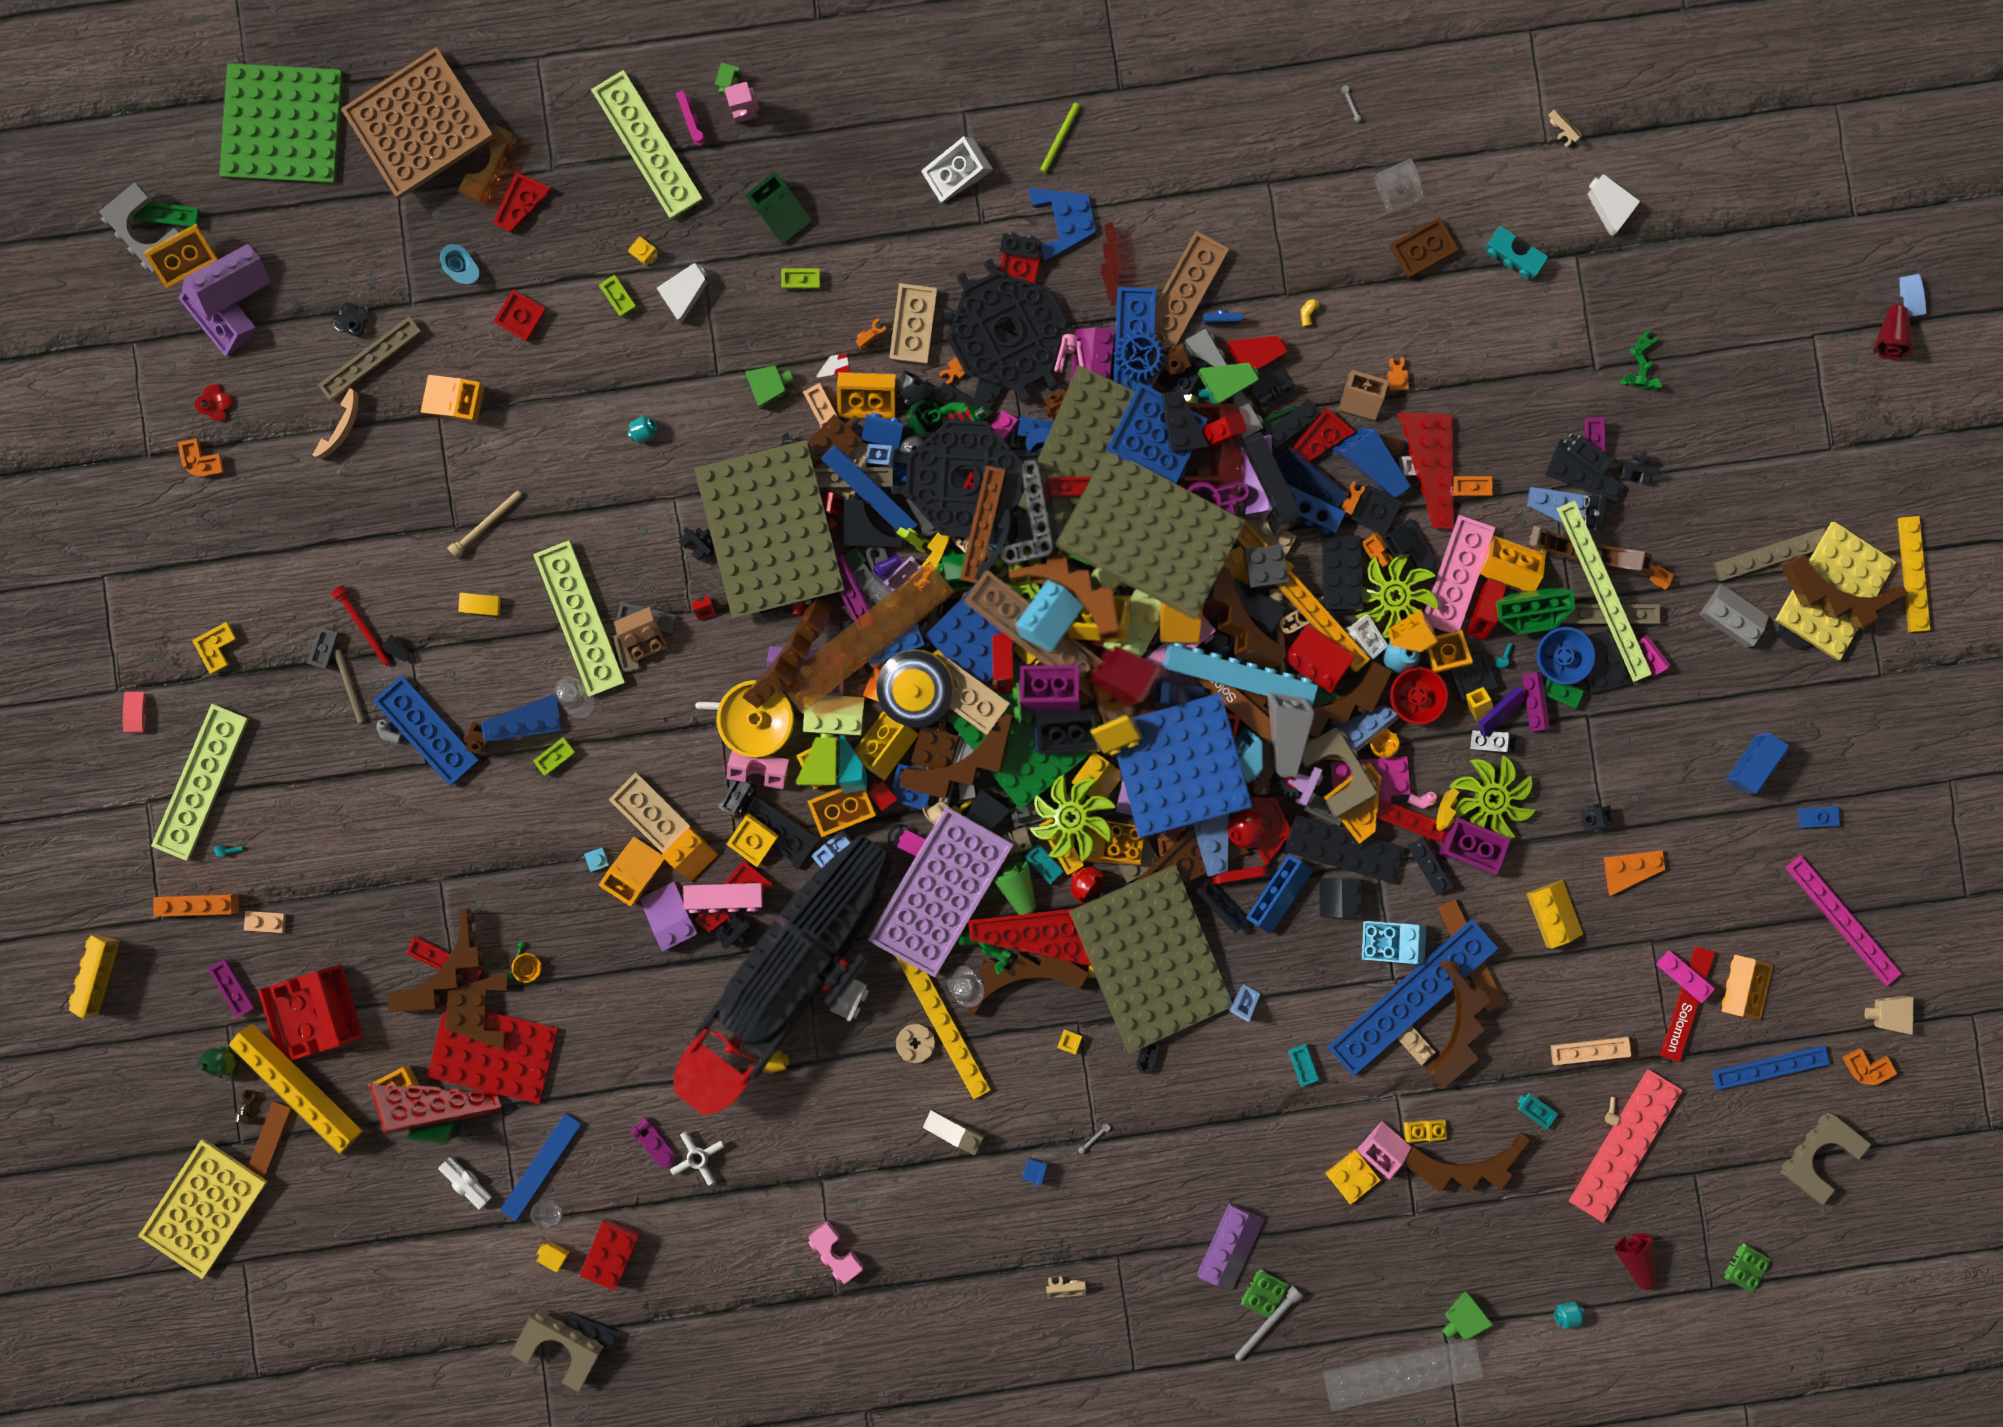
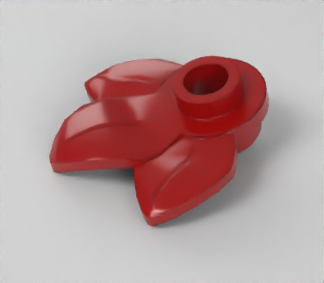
M215 383L204 389L203 395L195 400L194 405L200 414H207L214 421L226 420L224 410L233 404L234 399L228 394L221 393V385ZM207 402L208 406L202 407L201 403Z

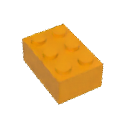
M197 223L144 252V255L165 288L218 260Z
M842 788L807 801L821 837L877 816L867 790L844 793Z

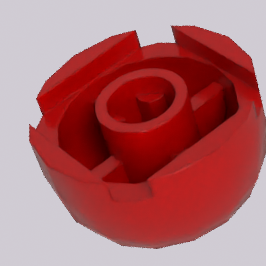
M1251 809L1240 810L1235 813L1227 824L1230 840L1240 848H1251L1262 843L1265 838L1266 829L1262 827V818Z
M1091 866L1085 867L1080 871L1077 869L1071 876L1070 891L1073 897L1082 905L1089 903L1087 900L1090 897L1094 899L1105 885L1106 881L1103 878H1107V875Z

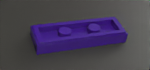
M1517 686L1478 721L1480 734L1486 737L1525 702L1522 688Z

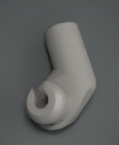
M379 720L376 728L381 739L399 744L401 735L393 733L386 720Z

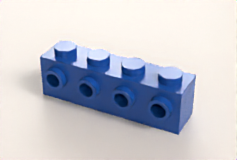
M1288 854L1246 919L1271 935L1313 870Z

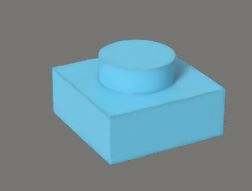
M604 847L584 854L590 872L610 866Z

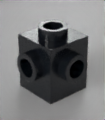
M1599 803L1587 806L1588 809L1580 811L1584 830L1592 829L1593 832L1603 831L1604 827L1614 824L1610 805L1599 807Z

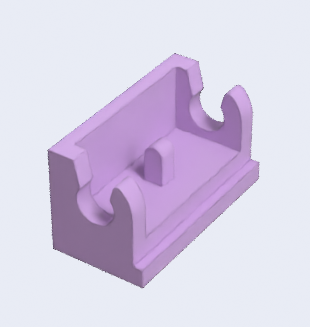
M910 556L883 582L898 597L906 586L909 587L925 571Z

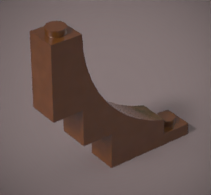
M1222 566L1203 605L1219 612L1218 630L1235 637L1234 655L1264 668L1272 669L1281 665L1283 646L1268 638L1253 623L1238 598L1231 570Z
M1234 687L1269 718V710L1264 707L1268 696ZM1256 734V737L1262 741V769L1259 775L1261 779L1257 777L1251 785L1253 788L1251 793L1258 797L1276 770L1273 764L1272 745L1270 746Z
M1007 712L1004 716H1001L998 725L1001 730L991 729L982 743L970 755L955 764L936 769L905 768L904 771H901L899 782H902L901 788L947 798L952 781L968 785L975 784L979 767L996 772L1002 771L1015 714Z

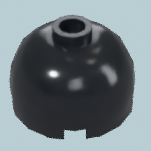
M903 371L898 381V391L904 397L903 402L912 406L920 400L930 401L937 388L930 382L918 378L919 376Z
M1214 622L1211 624L1216 630L1213 633L1214 638L1207 644L1201 643L1200 646L1206 655L1210 656L1211 652L1222 655L1223 660L1234 653L1235 637L1218 630V622Z

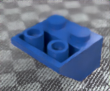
M873 412L871 415L866 414L862 442L895 446L898 452H900L905 433V427L901 420L892 417L890 420L882 418L883 415Z

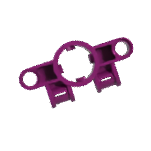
M1198 481L1187 489L1189 492L1193 489H1203V487L1211 489L1215 493L1213 498L1214 501H1217L1216 506L1235 516L1234 502L1245 500L1249 494L1248 485L1242 481L1218 487L1208 481ZM1242 486L1245 488L1246 493L1238 496L1235 493V488Z

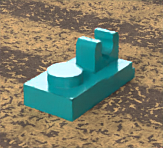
M1530 1093L1526 1097L1521 1095L1517 1101L1521 1104L1518 1110L1546 1130H1548L1558 1115Z

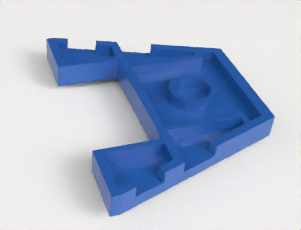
M1029 188L1032 207L1052 204L1059 237L1057 241L1040 244L1043 262H1047L1050 258L1057 254L1059 255L1064 250L1096 233L1088 195Z

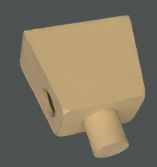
M1897 996L1876 999L1875 1008H1865V1018L1874 1019L1875 1027L1913 1034V997Z

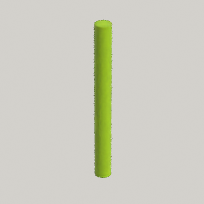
M1073 104L1040 168L1041 172L1047 173L1081 107L1079 104Z

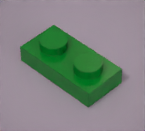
M1547 677L1544 682L1546 697L1577 709L1584 692L1583 690L1569 684L1555 683Z

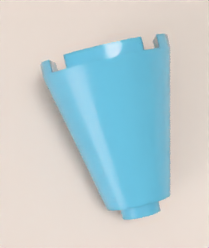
M1390 641L1387 643L1388 647L1383 650L1382 659L1386 668L1392 671L1391 673L1400 675L1407 669L1418 667L1421 659L1419 651L1392 646Z

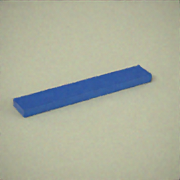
M836 444L822 456V460L897 531L900 527L908 530V528L913 529L917 526L918 522Z
M1821 1045L1712 1070V1076L1716 1090H1721L1830 1065L1826 1046Z
M568 1113L564 1114L501 1207V1212L515 1221L519 1218L582 1123Z

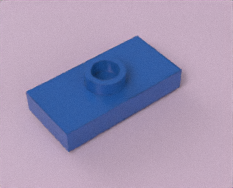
M1219 310L1217 313H1204L1202 317L1203 324H1240L1242 313H1228L1227 310Z
M1839 807L1798 808L1799 828L1840 826Z

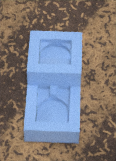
M1920 274L1899 277L1900 296L1904 297V306L1909 310V317L1926 314L1925 295Z
M842 829L811 856L822 868L831 858L850 844L852 839Z

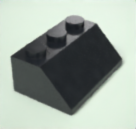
M1235 578L1233 584L1244 610L1260 631L1269 638L1286 606L1254 588L1250 589L1249 585ZM1216 611L1214 617L1219 618L1218 611Z
M1093 704L1080 705V710L1035 711L1039 755L1097 749V741L1091 730L1096 729Z

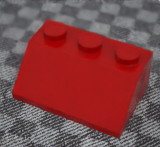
M1307 624L1283 661L1332 693L1341 683L1356 655Z

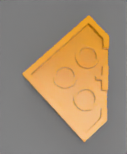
M1370 762L1365 765L1368 772L1366 776L1369 781L1373 780L1378 788L1376 790V797L1339 817L1358 843H1361L1373 834L1376 828L1381 776ZM1352 776L1323 797V799L1326 801L1328 798L1346 789L1351 783Z

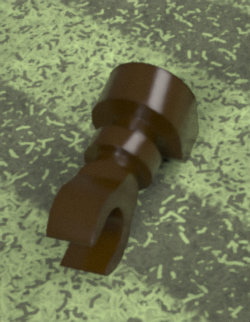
M245 1090L242 1093V1106L239 1107L241 1111L240 1113H235L233 1121L251 1125L253 1118L248 1115V1112H251L252 1108L250 1106L257 1099V1092H253L252 1098L248 1099V1090Z

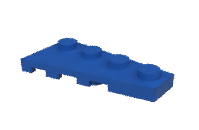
M556 693L482 722L484 742L562 731Z

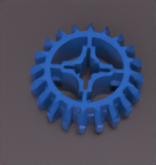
M1140 329L1139 335H1137L1136 330H1133L1132 337L1129 333H1126L1125 338L1127 340L1120 338L1119 341L1122 345L1116 344L1115 348L1119 351L1114 352V356L1120 357L1115 360V364L1121 363L1117 368L1118 371L1125 369L1122 375L1125 377L1128 373L1131 374L1129 380L1137 376V382H1140L1141 376H1143L1144 381H1148V374L1151 378H1154L1155 373L1153 371L1160 373L1161 370L1158 366L1164 367L1165 363L1161 360L1166 358V355L1160 354L1166 350L1165 347L1159 348L1163 343L1162 340L1155 342L1158 336L1154 335L1151 338V331L1143 335V329ZM1142 341L1148 343L1149 345L1147 347H1141L1138 345V343L1135 342ZM1130 345L1133 355L1128 360H1125L1124 351ZM1154 351L1156 360L1150 366L1147 356ZM1137 352H1139V354H1144L1143 359H1141V357H1136ZM1134 364H1139L1142 366V368H1145V370H1137L1132 368L1131 366Z

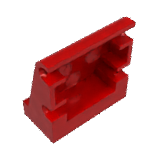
M342 964L311 972L258 990L273 1043L290 1061L364 1038Z

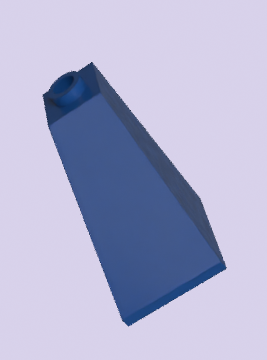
M1362 427L1333 448L1337 455L1389 496L1399 498L1406 494V490L1411 487L1376 430Z

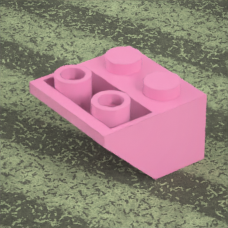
M1381 1121L1358 1147L1357 1151L1390 1179L1403 1164L1411 1146Z

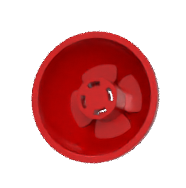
M1424 667L1407 669L1392 684L1390 691L1391 705L1395 713L1406 722L1412 724L1430 723L1443 713L1447 705V687L1443 679L1431 669Z

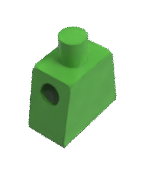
M776 366L745 372L760 409L787 394L784 385L794 381L790 370L779 374Z
M1465 1291L1445 1313V1316L1451 1323L1443 1328L1442 1331L1449 1339L1459 1333L1466 1340L1487 1329L1492 1324Z

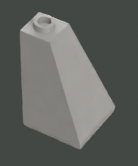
M1268 692L1274 768L1277 774L1282 777H1296L1314 712L1306 698Z

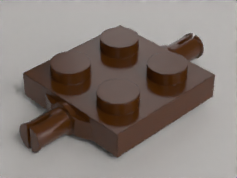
M834 414L808 441L817 453L812 460L815 468L822 461V456L835 444L848 456L862 442L853 430L860 421L855 415L846 423Z
M942 716L938 727H921L911 762L920 764L925 769H936L950 765L959 735L950 733L945 729L948 718L945 717L942 724L944 718Z

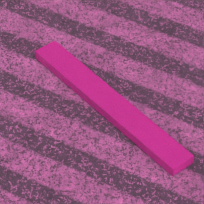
M1798 856L1785 867L1885 986L1891 984L1902 974L1802 856Z

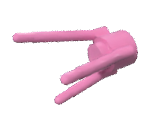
M1072 334L1063 335L1055 371L1059 370V373H1062L1066 353H1074L1076 349L1079 364L1084 367L1081 351L1082 342L1077 341V336Z

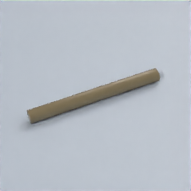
M337 649L333 652L358 724L365 722L342 651Z

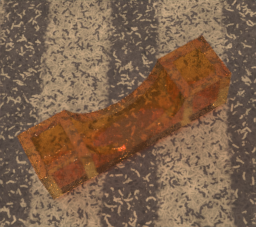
M493 123L490 131L495 138L486 143L491 153L488 166L480 173L466 174L458 190L463 197L482 206L484 202L489 200L490 190L493 185L497 184L499 173L508 162L507 157L510 151L515 149L517 143L513 133Z

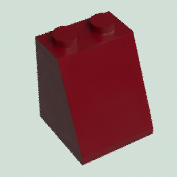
M1114 646L1110 649L1107 648L1102 654L1101 658L1103 660L1100 665L1098 664L1092 672L1094 676L1091 682L1129 707L1144 700L1161 668L1118 646Z

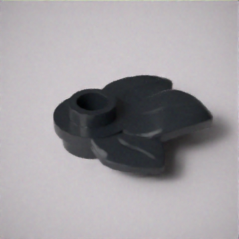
M345 302L340 308V316L333 318L332 324L339 332H347L350 336L355 337L360 336L364 332V322L369 316L366 306L356 309L353 304Z

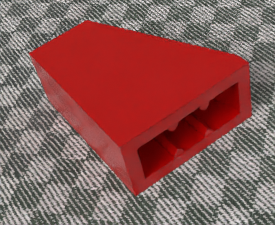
M1278 335L1231 340L1227 344V348L1237 364L1249 363L1257 371L1285 356L1287 353L1286 349L1288 348L1285 341L1280 339Z
M1490 579L1485 582L1466 632L1467 635L1485 640L1497 623L1496 601L1503 598L1506 585Z
M998 633L997 635H992L994 692H1013L1012 639L1004 633Z

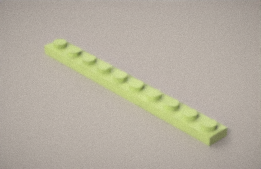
M1573 500L1556 508L1633 682L1651 675L1648 664L1576 501Z

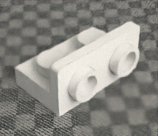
M1364 615L1352 626L1343 629L1369 659H1374L1388 647V644L1369 615Z
M855 979L841 999L838 998V1003L834 1008L831 1007L830 1011L846 1018L848 1021H851L852 1017L856 1019L861 1009L858 1007L860 1000L865 1001L869 992L866 990L867 984Z

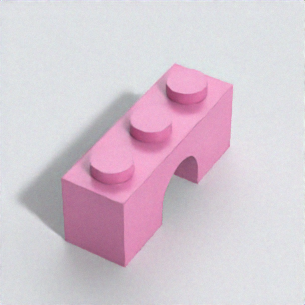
M747 82L724 88L736 123L758 117L756 113L759 110L753 88H749Z
M732 750L727 765L726 779L746 782L748 775L759 773L765 777L764 786L783 789L788 774L789 759L772 756L752 758L740 755Z
M826 1221L809 1235L810 1241L808 1243L814 1251L818 1250L822 1255L820 1257L822 1262L833 1269L832 1274L835 1279L845 1284L862 1271L864 1266L852 1251L845 1256L834 1254L832 1244L839 1239L840 1235L832 1224Z

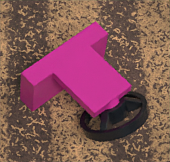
M905 824L893 826L887 836V842L892 849L897 851L904 850L917 856L926 840L912 833L911 829ZM899 827V832L895 835V840L891 842L892 833L895 829Z

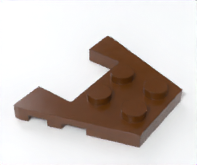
M502 973L448 990L446 1030L499 1049H504L505 1031H485L487 991H508L509 973Z

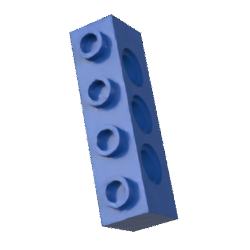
M1287 484L1298 509L1301 504H1305L1309 508L1308 513H1302L1299 509V519L1303 520L1302 523L1308 527L1316 526L1320 528L1319 531L1325 535H1334L1345 515V511ZM1317 513H1324L1326 520L1324 522L1319 521Z

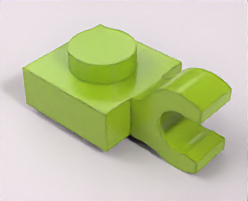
M900 527L896 533L922 553H925V550L922 549V544L930 543V540L924 537L918 538V533L911 528L906 530Z

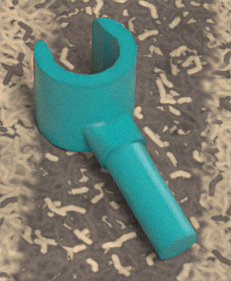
M1508 643L1503 657H1497L1495 667L1505 668L1508 665V657L1513 644Z
M222 844L213 848L216 856L223 857L230 853L243 851V846L225 849Z

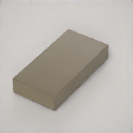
M614 635L613 638L621 673L641 669L639 660L632 662L618 635Z

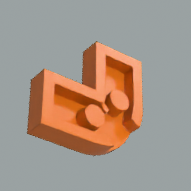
M199 439L178 442L181 463L190 474L197 477L224 474L221 454L202 457Z
M1858 1048L1842 1057L1854 1079L1866 1085H1877L1897 1074L1887 1056L1870 1064L1863 1050Z

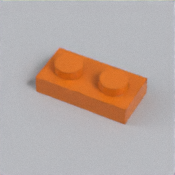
M1454 476L1453 496H1492V476Z

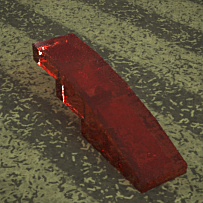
M1110 222L1104 226L1108 243L1102 246L1106 263L1101 264L1100 271L1110 305H1113L1118 283V251L1113 223Z

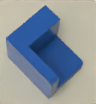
M1028 1157L1022 1179L1036 1183L1037 1186L1041 1187L1047 1162Z

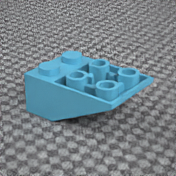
M1364 921L1362 960L1422 964L1425 960L1426 925Z

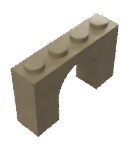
M1337 727L1306 744L1301 758L1303 766L1307 769L1327 758L1341 759L1350 767L1352 780L1349 786L1326 800V804L1335 819L1376 797V790H1378L1374 781H1369L1366 774L1368 772L1363 763L1359 764L1356 760L1358 755L1354 748H1349L1346 741L1348 739L1343 730L1339 731Z
M1830 1113L1820 1117L1816 1128L1808 1132L1805 1142L1795 1149L1793 1157L1783 1164L1782 1171L1780 1172L1821 1205H1824L1835 1190L1819 1178L1813 1169L1812 1159L1816 1150L1824 1144L1835 1143L1851 1157L1859 1160L1871 1145L1839 1118Z
M535 1309L510 1355L528 1364L541 1342L545 1340L561 1342L567 1347L571 1355V1365L561 1383L579 1392L604 1346L599 1344L598 1341L586 1337L580 1331L566 1326L562 1321L548 1316L546 1312Z

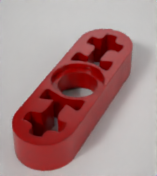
M1267 865L1225 871L1212 876L1213 884L1268 875Z

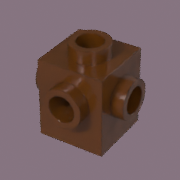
M1183 343L1176 347L1170 346L1162 353L1166 355V358L1161 360L1165 363L1163 369L1164 371L1168 370L1170 375L1181 374L1187 367L1191 366V358Z
M1065 390L1044 399L1046 416L1048 418L1051 417L1053 421L1065 397Z
M474 721L464 736V742L467 743L466 751L475 754L485 755L487 748H491L493 741L484 742L481 723Z

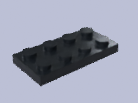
M1361 535L1322 536L1323 607L1326 611H1362Z

